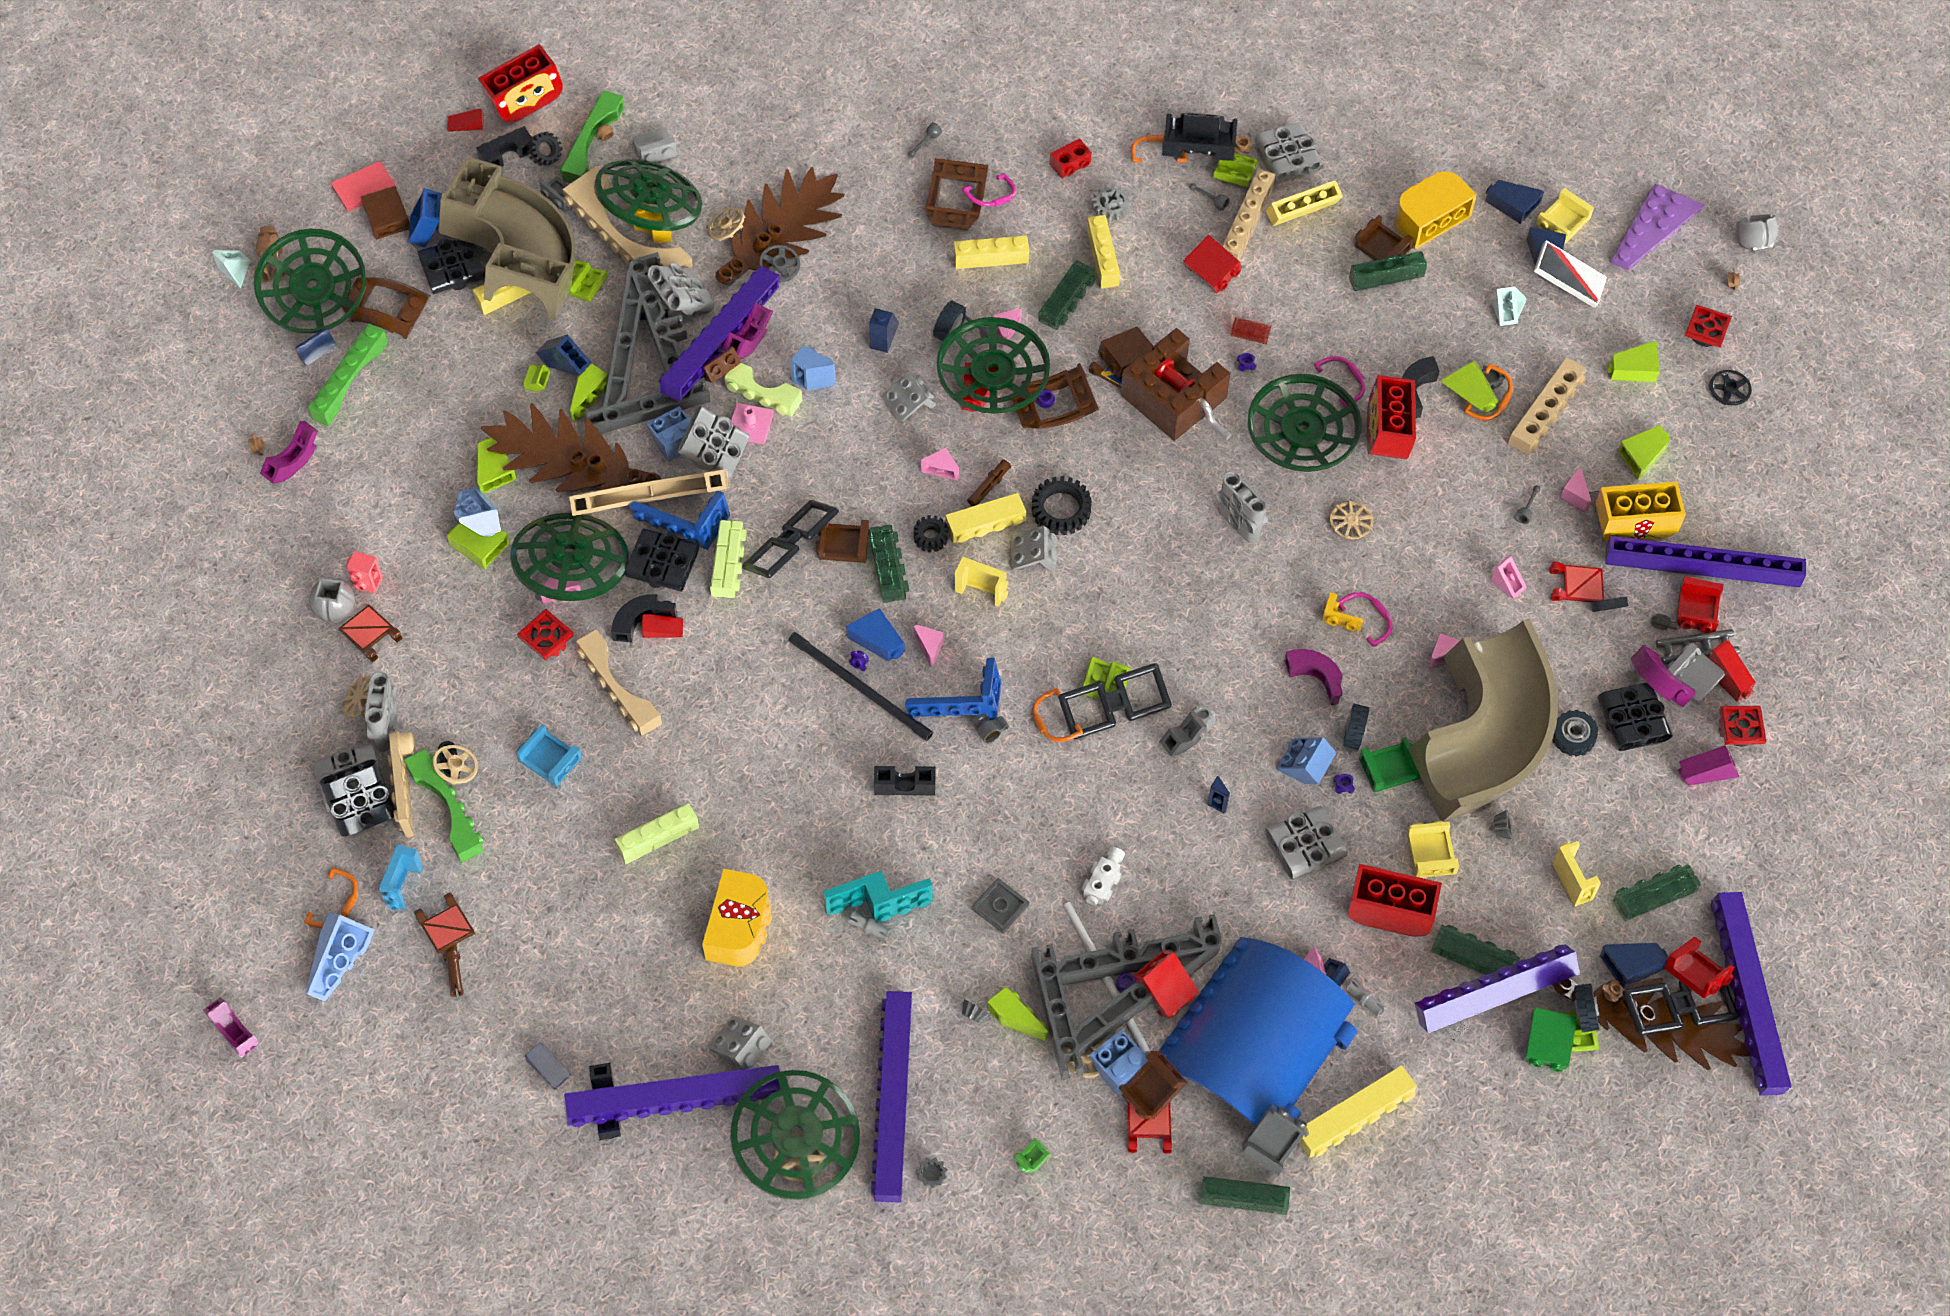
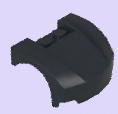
M1168 113L1166 114L1162 156L1180 157V152L1184 151V153H1202L1205 155L1216 154V160L1234 161L1238 120L1233 118L1232 122L1225 121L1224 116L1200 113H1181L1180 117H1172Z

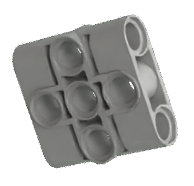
M1301 122L1267 130L1255 137V142L1264 158V165L1270 169L1271 173L1275 174V181L1278 183L1316 173L1323 168V162L1314 147V139L1308 136Z
M671 263L669 266L653 265L649 268V280L671 310L682 311L690 316L694 312L708 313L714 309L715 303L712 296L692 269L681 268L676 263Z
M699 406L691 419L677 452L695 462L696 466L701 470L707 469L712 471L727 468L730 479L749 440L750 434L733 425L729 418L720 417L705 407ZM695 430L699 432L700 437L696 435ZM711 440L716 443V447L712 444ZM728 450L731 451L732 456L728 454ZM704 456L708 458L709 463L705 461Z
M1228 472L1223 477L1222 489L1216 494L1219 500V513L1246 541L1255 543L1260 540L1262 527L1268 522L1265 514L1266 503L1239 474Z
M376 672L370 679L366 699L365 720L367 723L368 739H373L376 749L384 752L390 750L389 734L395 732L397 727L398 704L396 701V686L391 685L386 673Z
M370 743L351 750L339 749L335 755L313 761V766L319 783L322 778L370 759H374L378 763L373 745ZM354 755H356V757H357V761H358V762H356V763H355ZM333 762L336 763L337 769L334 768ZM356 778L348 780L347 783L354 782ZM320 786V790H321V793H322V797H323V800H324V803H325L327 812H328V813H331L330 808H329V806H328V803H327V801H326V798H325V796H324V793H323V791H322V788H321V786ZM377 788L374 792H380L382 788ZM357 796L354 800H360L363 796ZM339 803L335 805V808H340L343 804Z
M1321 805L1303 813H1293L1289 819L1265 829L1269 843L1291 879L1311 871H1320L1324 865L1347 856L1344 842ZM1296 823L1299 824L1301 827H1295L1292 824ZM1323 832L1328 834L1329 836H1322L1320 833ZM1307 840L1310 844H1305L1302 841ZM1284 848H1290L1292 852H1287ZM1312 857H1317L1320 861H1314Z

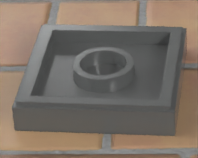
M997 878L973 904L971 909L1004 934L1030 905V902Z

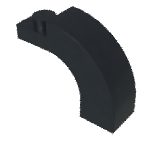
M1434 356L1414 362L1406 369L1402 377L1403 379L1415 380L1416 418H1421L1423 410L1416 389L1423 384L1438 380L1440 370Z
M657 594L642 595L628 601L619 609L614 617L611 628L612 640L632 643L635 628L643 621V614L676 618V603L658 601Z
M610 1062L589 1066L592 1090L615 1087ZM616 1119L607 1120L603 1124H597L599 1140L621 1137L620 1121H616Z

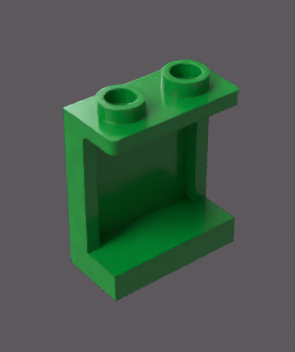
M1406 737L1402 738L1401 743L1373 752H1370L1369 748L1361 750L1359 760L1374 793L1419 779V770L1409 752L1412 743H1409Z
M1534 1008L1531 1014L1532 1022L1524 1061L1529 1062L1530 1066L1541 1067V1065L1549 1066L1552 1071L1562 1072L1569 1067L1577 1017Z

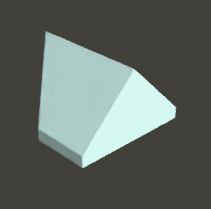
M213 250L212 254L217 268L241 289L251 260L241 251Z
M1515 286L1499 288L1495 291L1492 305L1499 326L1518 323L1519 315L1527 298Z

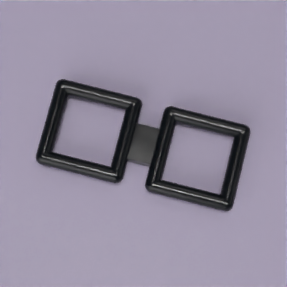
M809 500L782 526L783 532L777 538H769L743 563L742 568L760 576L771 578L799 551V546L795 545V543L801 538L811 540L838 514L839 509L825 503ZM812 508L827 512L808 532L793 527ZM773 545L788 550L768 570L754 565Z
M1153 663L1116 675L1114 682L1117 690L1106 693L1103 683L1098 681L1060 694L1058 699L1070 735L1077 732L1074 727L1076 724L1067 701L1069 699L1097 690L1107 719L1105 722L1082 729L1083 734L1074 738V740L1115 727L1116 720L1113 712L1124 709L1127 719L1133 721L1171 708L1172 703L1159 665ZM1153 672L1162 703L1133 712L1123 681Z
M1681 981L1678 982L1681 992L1671 993L1667 983L1626 988L1622 991L1636 1031L1641 1036L1682 1029L1683 1022L1680 1015L1690 1014L1695 1026L1732 1021L1739 1018L1727 985H1722L1720 992L1728 1013L1700 1017L1689 987ZM1662 992L1673 1022L1644 1026L1633 996Z

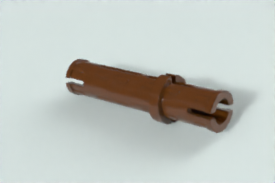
M1004 459L1001 460L997 467L988 473V477L967 499V502L971 506L978 505L991 489L1002 481V477L1011 469V464Z
M456 944L446 949L443 955L444 961L447 963L450 995L452 997H457L456 989L459 996L464 994L459 965L460 953L457 952Z

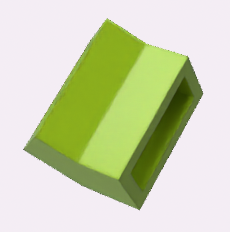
M530 364L523 382L524 389L535 392L544 390L551 370L543 364L538 366Z

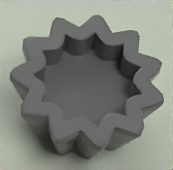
M1484 365L1481 370L1492 390L1503 384L1505 376L1493 369L1490 370L1489 374H1486L1484 371L1487 366Z
M1505 810L1494 816L1495 834L1498 837L1512 839L1509 812Z
M964 999L962 1015L979 1024L991 1015L984 1009Z
M936 1157L932 1160L926 1158L925 1162L919 1163L920 1168L916 1170L919 1174L918 1180L923 1182L924 1186L930 1185L934 1188L935 1185H942V1181L947 1178L945 1173L948 1169L943 1167L944 1161L938 1162Z

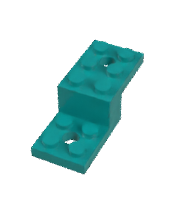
M881 870L823 891L824 909L827 915H835L848 907H859L866 901L875 922H885L894 915H905L911 909L927 907L933 902V884L931 879L927 878L890 891Z

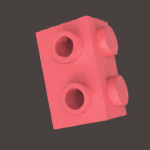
M354 551L352 557H349L346 563L353 587L359 591L367 590L375 593L383 578L377 558Z

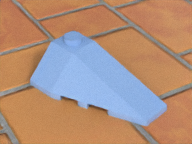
M478 487L459 491L457 497L458 504L455 506L454 516L460 523L482 536H492L495 532L501 531L497 509Z
M328 913L320 932L305 994L326 1001L341 982V976L347 969L351 970L354 966L353 961L359 954L363 955L367 950L374 929L344 916Z

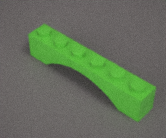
M603 90L601 96L597 97L594 109L589 112L587 122L583 124L580 135L575 139L574 147L572 150H569L566 162L561 165L560 173H562L563 181L572 183L590 171L587 160L589 146L601 126H608L619 119L625 108L622 95Z
M368 323L309 405L308 409L312 420L326 426L330 425L338 414L345 394L356 375L368 362L377 358L387 345L388 341L385 330Z
M424 749L404 759V762L414 782L435 792L448 806L452 818L449 840L462 863L483 852L481 844L484 841L479 832L475 834L472 828L475 826L470 816L465 817L463 813L465 808L462 802L455 800L454 797L457 795L452 785L447 786L446 780L439 777L432 768L434 754L429 755L428 751Z

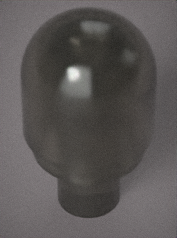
M1660 613L1654 614L1650 619L1651 625L1662 631H1667L1668 628L1677 630L1679 624L1670 621L1671 617Z

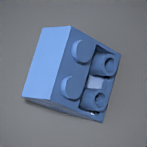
M803 345L790 360L792 382L804 389L812 390L836 384L835 362L829 357L822 356L815 349Z
M680 406L646 423L659 450L668 461L681 455L677 450L691 422ZM695 430L696 435L700 437L699 432Z
M1323 737L1294 738L1276 769L1304 784H1319L1336 752Z
M1120 1030L1089 1055L1101 1078L1116 1095L1121 1092L1119 1086L1121 1084L1126 1085L1148 1061L1146 1055L1123 1030Z

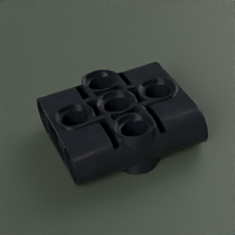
M442 239L435 246L417 251L433 295L450 289L462 290L467 284L485 279V270L473 243L460 239Z
M643 528L626 566L625 577L646 582L653 588L665 587L682 592L697 558L700 545L697 542L679 538L673 532L660 533Z
M1647 682L1608 690L1598 695L1597 699L1606 719L1605 726L1611 732L1618 751L1662 743L1673 737L1664 714V704L1658 700L1655 690Z
M374 759L328 775L319 782L341 836H350L394 818V810L396 809L378 763ZM356 778L354 782L347 783L349 779ZM382 788L380 792H374L375 789ZM357 796H363L360 800H354ZM343 804L340 808H335V805ZM364 813H370L367 817H361Z

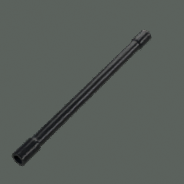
M797 632L791 634L788 641L794 646L809 654L901 721L925 741L932 737L934 732L924 724L916 721L810 644Z

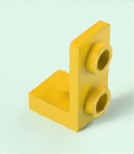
M1330 592L1322 621L1332 626L1345 627L1350 631H1361L1363 619L1337 612L1339 602H1336L1338 594Z

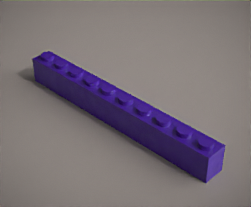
M762 266L756 272L754 271L750 279L742 284L740 290L732 295L728 304L723 305L720 313L712 318L707 327L702 329L697 339H693L690 347L681 353L680 358L676 362L671 364L667 373L662 374L659 380L660 392L680 402L705 373L703 366L724 352L722 348L729 333L736 334L743 328L754 304L757 303L764 306L777 291L780 275Z
M1617 536L1609 537L1605 549V564L1792 587H1801L1806 577V559Z
M1719 892L1711 900L1710 907L1715 916V928L1719 932L1720 948L1725 956V967L1729 965L1734 966L1730 987L1734 992V1003L1739 1012V1023L1744 1032L1745 1047L1748 1048L1749 1063L1751 1068H1753L1755 1076L1754 1083L1756 1088H1758L1759 1096L1782 1095L1792 1085L1742 892Z
M886 991V998H882L881 1011H885V1018H881L880 1031H884V1038H880L879 1051H883V1058L878 1059V1071H882V1078H877V1091H881V1096L876 1098V1111L880 1113L879 1119H875V1132H878V1140L874 1139L873 1153H877V1160H873L872 1173H876V1181L871 1182V1194H875V1202H902L912 992Z
M779 1065L564 1093L563 1103L567 1126L581 1127L585 1123L603 1124L607 1120L616 1119V1121H624L629 1117L646 1118L651 1114L658 1113L659 1115H668L673 1111L690 1112L695 1108L711 1109L717 1105L733 1106L739 1103L746 1091L757 1081L768 1075L780 1072ZM778 1079L771 1080L762 1085L751 1095L749 1100L756 1102L757 1100L766 1099L771 1094L781 1090Z

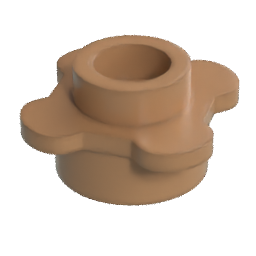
M1246 136L1236 138L1235 152L1250 153L1251 140Z
M1733 268V272L1728 273L1729 287H1735V290H1737L1736 285L1740 284L1739 273L1735 274V268Z
M255 433L252 434V438L248 440L250 450L254 454L259 452L263 455V448H265L263 439L261 437L258 438Z
M1612 980L1610 984L1603 985L1604 996L1609 1001L1617 1002L1623 997L1622 991L1624 989L1617 980Z

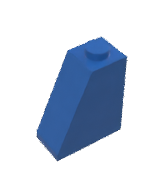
M880 608L846 626V636L848 639L886 661L898 659L905 652L904 641Z

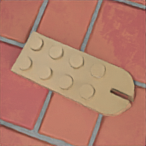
M397 731L389 734L391 756H388V762L393 771V774H390L391 785L395 789V792H392V799L397 807V810H394L395 821L398 822L399 830L403 831L407 838L414 836L407 767L404 759H406V756L415 754L416 745L413 734L410 731L403 733Z

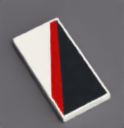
M1548 241L1543 243L1534 272L1594 308L1599 303L1607 278Z

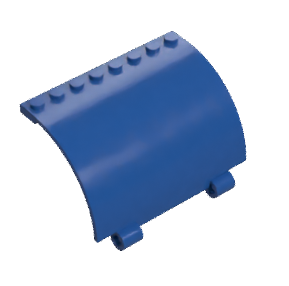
M1240 937L1229 954L1223 959L1221 965L1213 973L1206 986L1201 990L1198 997L1190 1005L1183 1018L1178 1022L1173 1032L1167 1037L1159 1051L1183 1077L1201 1085L1223 1099L1242 1114L1254 1127L1271 1104L1276 1107L1279 1105L1284 1107L1290 1113L1289 1115L1296 1119L1301 1116V1112L1294 1104L1336 1045L1340 1049L1346 1050L1358 1033L1355 1026L1344 1021L1355 1006V1003L1333 980L1301 957L1262 940Z

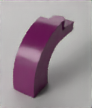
M755 303L743 328L736 334L730 332L722 349L726 351L730 347H734L739 358L749 356L765 336L768 330L766 326L773 311Z
M305 420L299 421L291 443L280 454L266 457L260 474L273 484L291 478L313 455L317 447L313 442L318 430Z
M1643 644L1630 658L1640 676L1668 701L1672 700L1681 707H1684L1696 694L1695 689L1674 676L1664 666L1659 654Z
M1295 649L1286 651L1284 662L1289 677L1311 675L1318 678L1325 686L1330 704H1339L1340 697L1343 695L1341 688L1343 675L1336 663L1326 655L1314 650Z
M221 997L203 1009L219 1033L240 1058L259 1045L255 1036L244 1027L226 1001Z

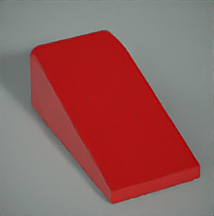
M482 108L448 116V132L484 130Z
M643 614V638L683 637L684 620L681 618Z

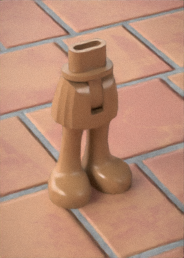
M263 226L260 228L256 244V254L260 258L269 246L279 239L274 226ZM280 248L273 255V257L279 261V255L282 253V248ZM267 263L262 275L261 282L263 283L271 281L269 263ZM273 265L271 267L272 278H274L277 270ZM256 267L253 269V272H252V273H253V277H254V275H255ZM282 273L280 280H283L287 275Z

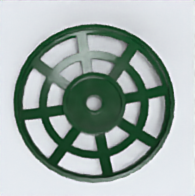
M637 159L618 160L603 166L595 178L594 191L600 203L617 218L640 228L655 231L680 230L692 225L698 219L702 210V199L695 186L680 173L658 163ZM624 166L618 170H611L614 167ZM635 168L638 173L632 175L624 171ZM643 168L658 171V173H650L648 171H645ZM602 174L613 175L612 188L603 190L601 185ZM665 175H667L668 177H670L671 179H673L676 183H669V182H668L665 178H663V177H664ZM619 176L630 179L629 183L619 185ZM672 189H680L682 191V198L673 194ZM628 190H629V192L631 193V195H632L633 197H635L636 199L633 200V199L630 198L628 195H626L623 191H628ZM687 191L694 194L697 200L696 209L687 203ZM617 193L624 201L631 205L628 212L615 205L607 195ZM670 199L677 202V204L669 207L665 206V203H667ZM644 202L647 204L658 205V207L648 206L642 203ZM682 207L691 213L688 217L677 221H671L669 213L677 211ZM638 209L661 213L663 221L640 218L635 216V213Z
M309 228L297 230L276 240L263 253L255 270L254 292L264 314L279 327L296 333H318L326 327L330 330L342 324L355 312L366 290V269L357 249L341 235L324 229ZM306 237H323L331 239L335 243L331 251L322 248H308ZM295 240L299 241L301 250L289 255L283 262L273 257L284 245ZM342 245L353 254L359 268L351 271L348 270L345 262L337 255ZM310 254L324 255L327 258L323 264L311 262ZM303 257L304 264L295 270L288 267L292 261ZM333 261L339 264L344 272L343 274L332 275L329 268ZM267 263H270L277 268L273 278V289L261 290L262 275ZM282 273L290 276L289 287L279 288ZM361 275V290L354 303L347 300L351 289V279ZM310 281L317 282L313 288L307 287V284ZM345 281V290L342 297L333 293L335 284ZM293 295L296 302L291 309L283 302L281 296ZM275 297L277 303L286 314L280 320L275 318L268 310L263 298ZM328 299L337 303L330 310L322 313L321 304L325 303ZM303 305L313 306L315 315H304L297 312ZM341 306L350 309L337 321L324 326L323 318L335 313ZM295 317L301 320H316L317 328L299 329L286 324Z
M984 317L961 324L944 339L937 355V374L946 393L960 405L981 413H1007L1028 405L1041 394L1049 378L1050 358L1041 338L1027 326L1006 318ZM989 326V337L979 338L970 343H967L961 337L962 334L970 330ZM996 326L1012 329L1023 334L1025 337L1018 344L1009 339L997 337ZM956 341L962 349L956 356L954 366L943 364V358L947 349ZM1031 341L1040 351L1044 364L1032 366L1031 359L1024 350ZM989 343L988 350L980 353L973 350L976 346ZM997 343L1009 346L1013 350L1009 353L998 350ZM966 353L973 359L971 368L960 367L961 360ZM1020 354L1025 361L1026 367L1016 368L1013 359ZM989 368H997L998 371H997V372H990L988 369H989ZM943 371L954 373L955 380L962 389L960 392L954 394L949 389L943 377ZM1044 371V376L1038 390L1033 395L1025 391L1032 379V373ZM960 374L971 375L974 382L966 387L961 380ZM1027 374L1021 387L1013 383L1015 375ZM980 387L989 390L990 398L977 395L974 391ZM1007 387L1014 392L1008 396L997 398V390ZM969 395L976 400L990 403V408L973 405L962 400V398ZM1017 396L1026 399L1016 405L998 408L997 404L1009 401Z
M1291 374L1277 378L1259 390L1251 402L1247 424L1252 442L1267 459L1286 469L1314 472L1338 465L1354 451L1360 438L1362 420L1354 399L1344 388L1335 382L1311 374ZM1292 383H1308L1317 385L1314 395L1304 393L1291 395L1287 385ZM1276 388H1280L1283 398L1277 400L1269 410L1258 405L1268 393ZM1326 388L1338 395L1347 404V407L1337 411L1331 403L1321 398L1324 389ZM1308 400L1311 403L1309 407H1296L1294 401ZM1286 403L1289 410L1283 417L1274 414L1280 406ZM1318 404L1325 407L1331 415L1324 417L1316 410ZM1255 412L1265 417L1264 431L1266 436L1256 437L1254 434L1253 416ZM1352 413L1355 423L1354 438L1342 437V417ZM1270 420L1281 424L1280 433L1271 434ZM1336 421L1337 436L1326 433L1327 424ZM1299 425H1306L1308 429L1302 430L1299 428ZM1285 439L1291 444L1289 451L1281 448L1275 441ZM1322 440L1333 442L1323 452L1317 446ZM1270 443L1276 451L1286 456L1284 461L1272 456L1260 444ZM1339 444L1350 445L1344 455L1329 463L1325 458ZM1299 448H1310L1313 455L1302 456L1296 455ZM1293 459L1301 461L1317 459L1321 465L1297 466L1291 463Z
M572 513L547 515L527 524L514 538L510 552L511 567L519 581L538 595L559 601H582L598 597L610 591L624 577L629 557L627 545L623 537L611 525L589 515L580 514L573 516ZM558 519H573V521H559L551 524L546 523L548 521ZM581 520L599 524L607 530L600 531L592 525L581 522ZM571 525L570 531L558 532L554 528ZM535 526L541 528L533 535L530 542L518 543L521 537ZM579 526L589 529L594 533L586 536L578 532ZM544 532H548L552 536L548 542H536ZM615 536L622 546L623 557L611 553V546L607 537ZM601 539L605 546V551L593 548L592 541ZM534 548L546 549V557L538 561ZM528 549L529 558L533 565L525 572L517 561L516 550ZM566 549H573V551L568 552ZM593 555L603 557V560L595 568L591 566L590 562ZM609 560L620 563L621 565L617 572L609 580L603 582L598 573L607 566ZM551 563L560 568L561 572L551 571L544 566ZM584 568L586 571L580 574H568L569 570ZM539 570L544 575L559 580L558 588L556 590L545 587L533 581L530 577ZM591 577L596 584V587L586 590L565 591L567 581H580Z
M787 1070L764 1077L746 1091L733 1114L730 1141L737 1165L752 1184L775 1197L802 1200L822 1195L843 1180L857 1157L860 1144V1128L852 1103L837 1085L816 1073L803 1070ZM786 1076H805L822 1083L816 1092L805 1088H790ZM778 1079L781 1090L768 1096L760 1105L749 1100L751 1095L762 1085L771 1080ZM829 1087L842 1098L851 1116L838 1117L834 1107L823 1097ZM792 1094H803L812 1097L807 1107L795 1106ZM783 1096L786 1108L778 1114L766 1108L771 1102ZM819 1103L823 1104L829 1111L832 1119L820 1121L814 1113ZM743 1107L755 1112L751 1124V1139L738 1142V1122ZM762 1116L771 1121L772 1124L769 1134L758 1136V1124ZM853 1125L854 1143L847 1160L838 1153L842 1136L841 1127ZM799 1127L802 1130V1136L799 1138L793 1137L790 1133L791 1128ZM835 1128V1140L833 1147L830 1148L821 1142L823 1130ZM772 1142L774 1148L779 1152L774 1162L770 1161L764 1154L760 1145ZM753 1147L758 1158L769 1168L763 1180L758 1178L748 1167L741 1154L742 1150ZM816 1149L827 1156L820 1164L810 1168L808 1156L815 1152ZM786 1157L799 1159L801 1171L784 1169L781 1165ZM832 1160L843 1167L840 1173L831 1181L814 1189L812 1175L822 1171ZM776 1174L789 1178H803L805 1191H786L775 1188L770 1183Z

